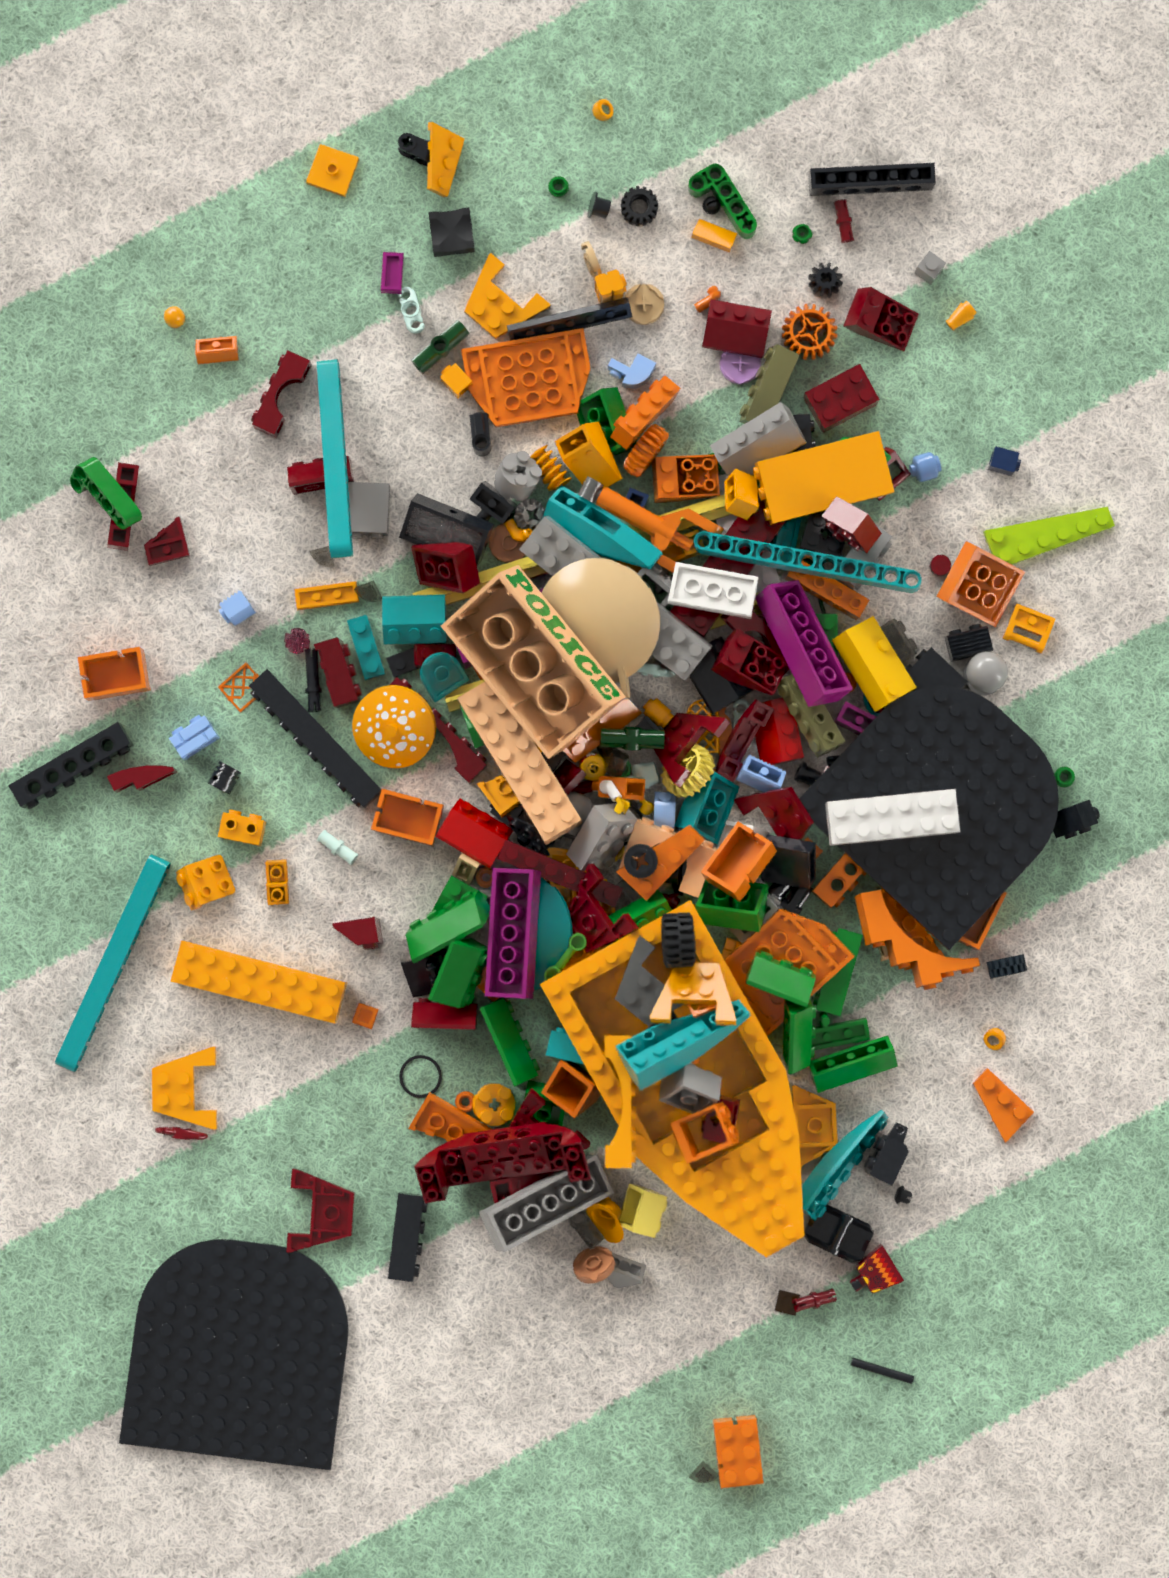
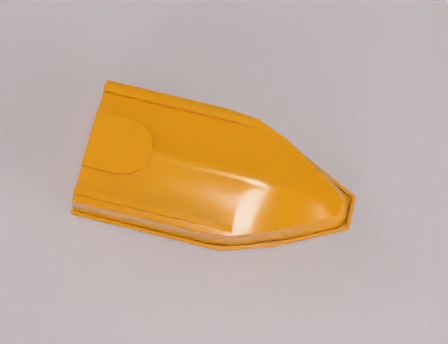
M690 900L668 913H691L695 932V963H719L730 1001L740 1000L751 1015L731 1034L701 1055L700 1064H694L698 1068L711 1071L713 1074L722 1077L720 1095L741 1100L736 1123L739 1143L687 1164L670 1123L689 1116L691 1113L659 1101L661 1080L641 1091L635 1084L636 1097H631V1106H636V1119H631V1128H636V1141H632V1150H636V1157L686 1203L767 1258L804 1237L800 1143L787 1072ZM662 916L540 984L618 1126L622 1112V1091L620 1080L610 1058H605V1035H631L632 1038L648 1028L644 1022L620 1004L615 997L639 936H642L655 947L641 966L664 985L666 984L673 968H666L663 961L661 939ZM686 1004L674 1010L678 1018L691 1015L690 1009ZM691 1004L693 1011L697 1010L698 1005ZM706 1115L687 1123L699 1153L722 1144L702 1139L701 1125L703 1120H706Z

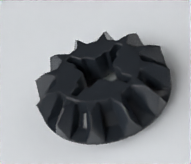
M637 844L626 852L624 865L627 872L633 877L646 878L657 869L658 858L656 851L650 846ZM644 853H646L644 860L649 865L643 864L638 868L639 862L633 857L640 858L642 857V855H644Z

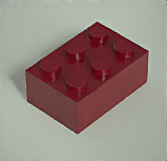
M861 364L806 391L803 396L822 433L876 406L880 400Z

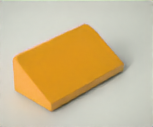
M702 219L698 220L692 233L693 239L729 253L737 236V233Z

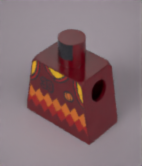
M879 1244L855 1265L860 1275L849 1282L855 1292L867 1286L873 1294L899 1284L904 1279L883 1245Z

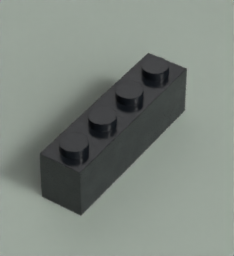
M398 1193L388 1279L413 1282L415 1277H419L420 1264H416L417 1255L421 1256L423 1243H419L420 1234H424L425 1230L422 1214L427 1213L428 1203L424 1202L423 1195Z

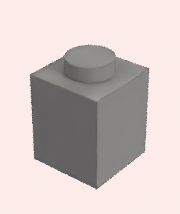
M929 250L917 266L915 274L931 285L943 270L946 262Z

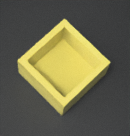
M629 1183L621 1209L619 1221L621 1226L631 1232L655 1238L656 1233L659 1232L661 1227L662 1213L667 1207V1196L652 1189Z

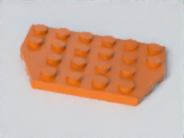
M583 328L461 349L465 374L473 382L472 385H468V391L484 413H487L488 418L496 428L578 413L580 400H582L591 370Z
M780 908L761 926L760 932H754L725 959V962L765 1034L768 1036L784 1022V999L746 984V975L755 952L761 953V951L772 954L776 960L781 961V959L792 962L793 966L799 969L801 967L811 969L813 971L812 974L816 976L811 996L854 958V954L825 924Z

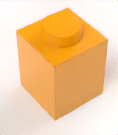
M456 363L452 366L448 365L441 372V382L457 399L468 390V385L473 384L472 380Z

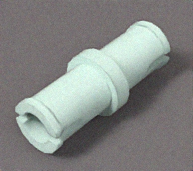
M326 830L319 835L317 841L329 848L333 855L337 854L350 865L357 859L358 854L344 845V841L337 840Z

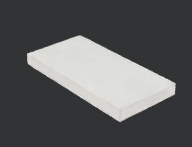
M676 562L668 604L751 619L759 577Z

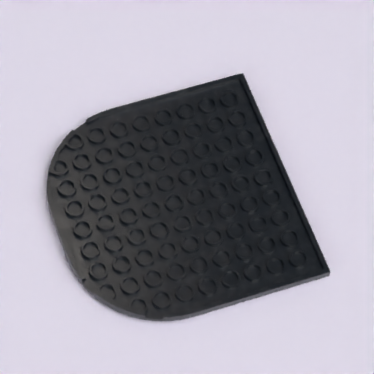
M936 686L907 693L889 704L799 799L814 824L829 838L825 807L827 802L955 789L960 832L837 845L947 950H950L1044 849L1057 820L1059 796L1056 778L1046 755L1035 741L1001 709L974 692L956 687Z
M234 1239L202 1241L190 1245L169 1257L154 1272L139 1301L119 1444L331 1471L349 1333L348 1315L343 1297L332 1277L316 1261L297 1250L288 1253L286 1252L287 1247Z

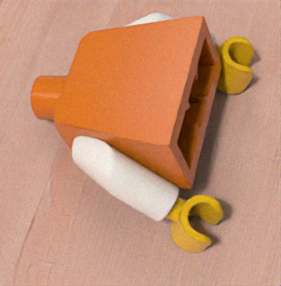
M600 776L599 780L592 782V791L598 792V797L611 798L613 802H617L614 811L618 814H621V812L626 814L630 806L629 802L624 799H632L637 803H642L639 811L645 815H650L654 809V805L644 799L646 797L644 795L645 779Z

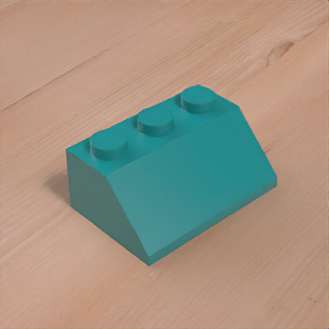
M445 594L382 596L384 645L446 643L447 633L441 627L446 622Z
M714 772V774L710 775L711 781L706 782V787L703 786L700 789V793L695 792L693 797L688 795L684 799L674 826L682 830L691 825L705 840L718 845L740 787Z
M557 1027L556 1031L551 1030L546 1056L584 1064L566 1030Z

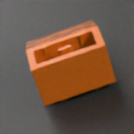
M714 454L655 457L652 461L655 503L679 502L720 496L718 461Z

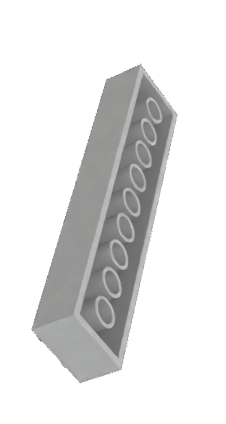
M544 516L519 549L552 576L573 562L588 558H601L549 516ZM657 602L660 613V633L652 655L685 681L713 646Z

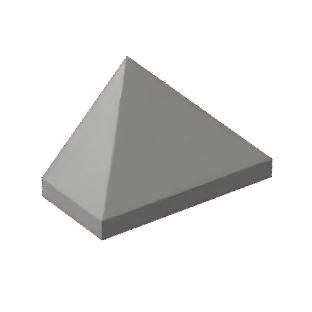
M612 1253L615 1267L611 1275L607 1277L615 1288L641 1284L647 1265Z

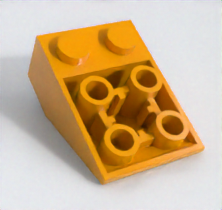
M599 422L582 424L555 441L563 462L582 485L587 476L603 484V488L622 480Z

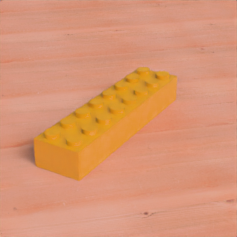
M181 940L171 977V982L334 1024L337 1023L347 982L183 940Z

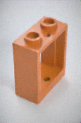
M723 1102L670 1123L687 1164L739 1143V1133L736 1127L732 1126L729 1119L730 1111ZM716 1111L728 1141L699 1153L687 1123Z

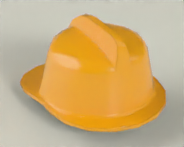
M609 1196L586 1208V1212L596 1231L605 1240L611 1243H619L623 1239L624 1232L619 1222L621 1209Z

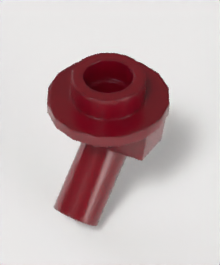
M679 893L662 894L667 900L670 909H675L681 900L678 898Z

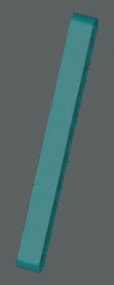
M338 359L317 361L331 559L353 556L340 367Z
M701 531L694 537L695 549L702 555L905 593L917 592L922 582V577L917 571L706 531ZM701 539H707L709 544L706 547H700L698 542ZM721 543H728L730 545V548L726 551H722L718 547ZM742 547H749L751 551L749 554L743 555L739 550ZM764 550L771 553V556L767 559L760 556V553ZM785 554L792 557V560L788 563L780 559ZM809 558L813 561V564L806 567L801 562L803 559ZM825 562H830L834 565V568L832 570H825L822 565ZM852 566L855 571L852 574H846L843 568ZM866 570H873L876 575L873 578H867L864 572ZM887 574H894L897 579L894 582H888L885 576ZM908 578H915L918 583L915 586H909L906 580Z
M150 854L59 1050L55 1060L56 1065L72 1072H76L79 1066L77 1064L79 1061L81 1062L88 1047L86 1044L90 1042L95 1032L96 1022L99 1023L105 1010L104 1005L108 1003L114 990L112 987L114 984H117L123 971L121 968L128 960L132 951L130 948L132 945L134 946L139 936L140 926L143 927L149 914L148 909L152 907L158 894L156 891L158 888H161L167 874L165 873L166 869L170 868L171 862L153 854Z

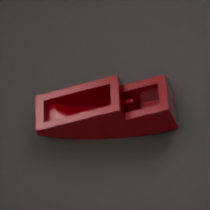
M146 765L124 769L108 775L107 778L113 790L117 793L132 785H135L136 789L141 791L177 773V770L170 766Z

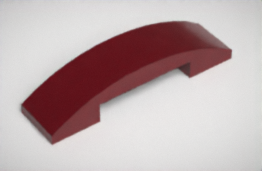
M756 699L746 709L725 743L716 767V773L734 782L743 766L742 758L760 726L765 727L774 708Z

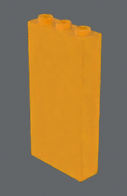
M879 431L758 461L755 463V468H753L755 480H759L761 487L758 488L761 501L764 500L766 507L763 509L766 521H769L770 525L826 511L836 496L850 504L894 493Z

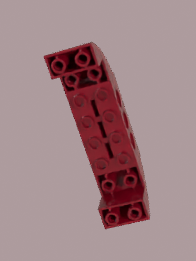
M545 1122L463 1134V1136L433 1149L414 1166L425 1203L445 1201L450 1186L567 1169L570 1182L591 1179L582 1141L579 1136L566 1127L546 1124Z

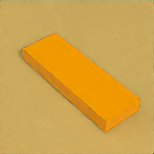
M356 581L294 589L297 610L359 603Z

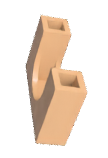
M642 817L641 820L637 819L619 869L625 866L624 857L629 848L637 844H645L652 848L674 835V828L667 825H662L661 827L653 825L654 821ZM704 840L686 859L687 868L678 891L699 898L705 882L701 871L717 850L716 847H713L714 843Z

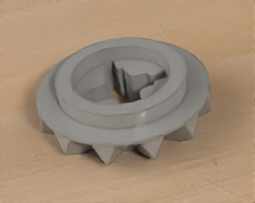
M535 499L521 501L515 510L517 525L521 529L530 528L534 531L542 520L545 508L541 502ZM527 511H534L533 515L535 519H530L528 521L529 514Z

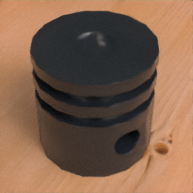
M219 761L220 765L216 766L217 771L214 770L208 784L230 795L237 783L235 780L239 779L238 774L241 775V772Z

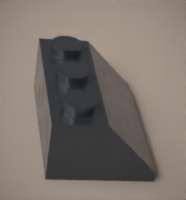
M722 636L709 642L713 647L689 676L712 715L742 699L754 690L728 681L711 670L725 642Z

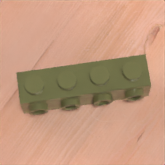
M779 344L767 349L764 355L765 363L756 373L758 379L755 385H752L749 389L747 404H744L740 410L739 415L741 417L739 422L746 424L779 403L799 358V354Z
M793 674L784 677L777 687L778 692L783 697L790 714L795 718L800 731L804 734L810 749L815 753L816 757L823 756L840 747L845 742V739L825 704L809 707Z

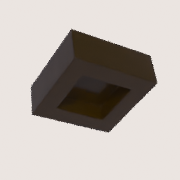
M779 1289L775 1311L796 1316L793 1306L797 1304H792V1300L800 1298V1294Z

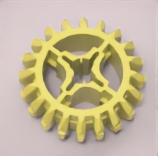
M696 743L680 763V765L691 772L680 788L676 786L666 769L662 767L663 773L660 776L663 779V785L671 794L679 798H687L688 795L693 797L695 792L700 793V789L703 786L706 787L707 781H711L710 775L714 774L713 768L715 767L714 758L705 747L703 748Z

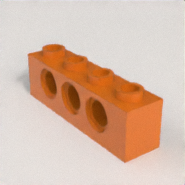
M804 561L801 562L806 567L811 566ZM788 571L784 578L787 581L799 580L804 591L854 620L860 618L870 601L835 579Z
M844 853L815 886L812 893L829 908L833 906L837 908L845 899L842 895L847 890L851 892L859 883L856 879L861 874L865 876L867 873ZM847 864L855 866L856 872L854 875L851 876L845 872ZM837 879L842 883L840 891L832 889L831 883L833 880Z

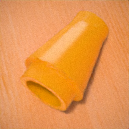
M968 301L959 304L945 322L954 331L959 326L974 319V315L977 312Z

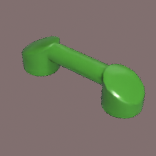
M575 933L571 936L568 949L556 965L548 967L545 971V981L561 973L574 953L585 948L587 939L583 934Z

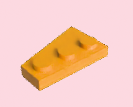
M428 122V130H430V141L428 142L430 162L427 165V189L442 197H448L465 139L434 122Z
M502 775L487 782L477 783L501 817L520 804Z

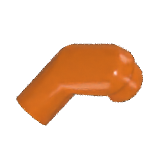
M717 286L710 287L707 290L709 296L694 304L699 313L709 308L711 299L718 300L721 297V291H718Z

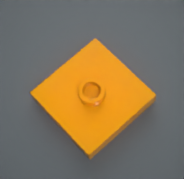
M320 144L306 183L345 197L359 162V157Z

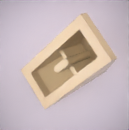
M462 853L458 858L452 875L470 885L482 864Z

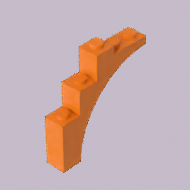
M881 890L860 893L855 896L865 946L873 945V948L886 946L891 967L898 966V969L912 967L916 988L923 987L924 990L934 989L936 984L943 982L942 978L954 976V972L961 971V974L974 972L973 968L980 966L978 957L966 959L945 957L915 943L893 920L885 905Z

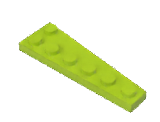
M1108 507L989 529L983 531L991 554L1013 565L1110 529L1115 524Z

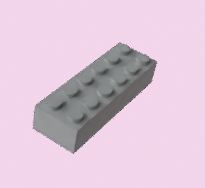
M586 1155L591 1175L589 1180L570 1182L567 1169L555 1171L480 1211L479 1214L496 1251L506 1252L614 1194L597 1155Z

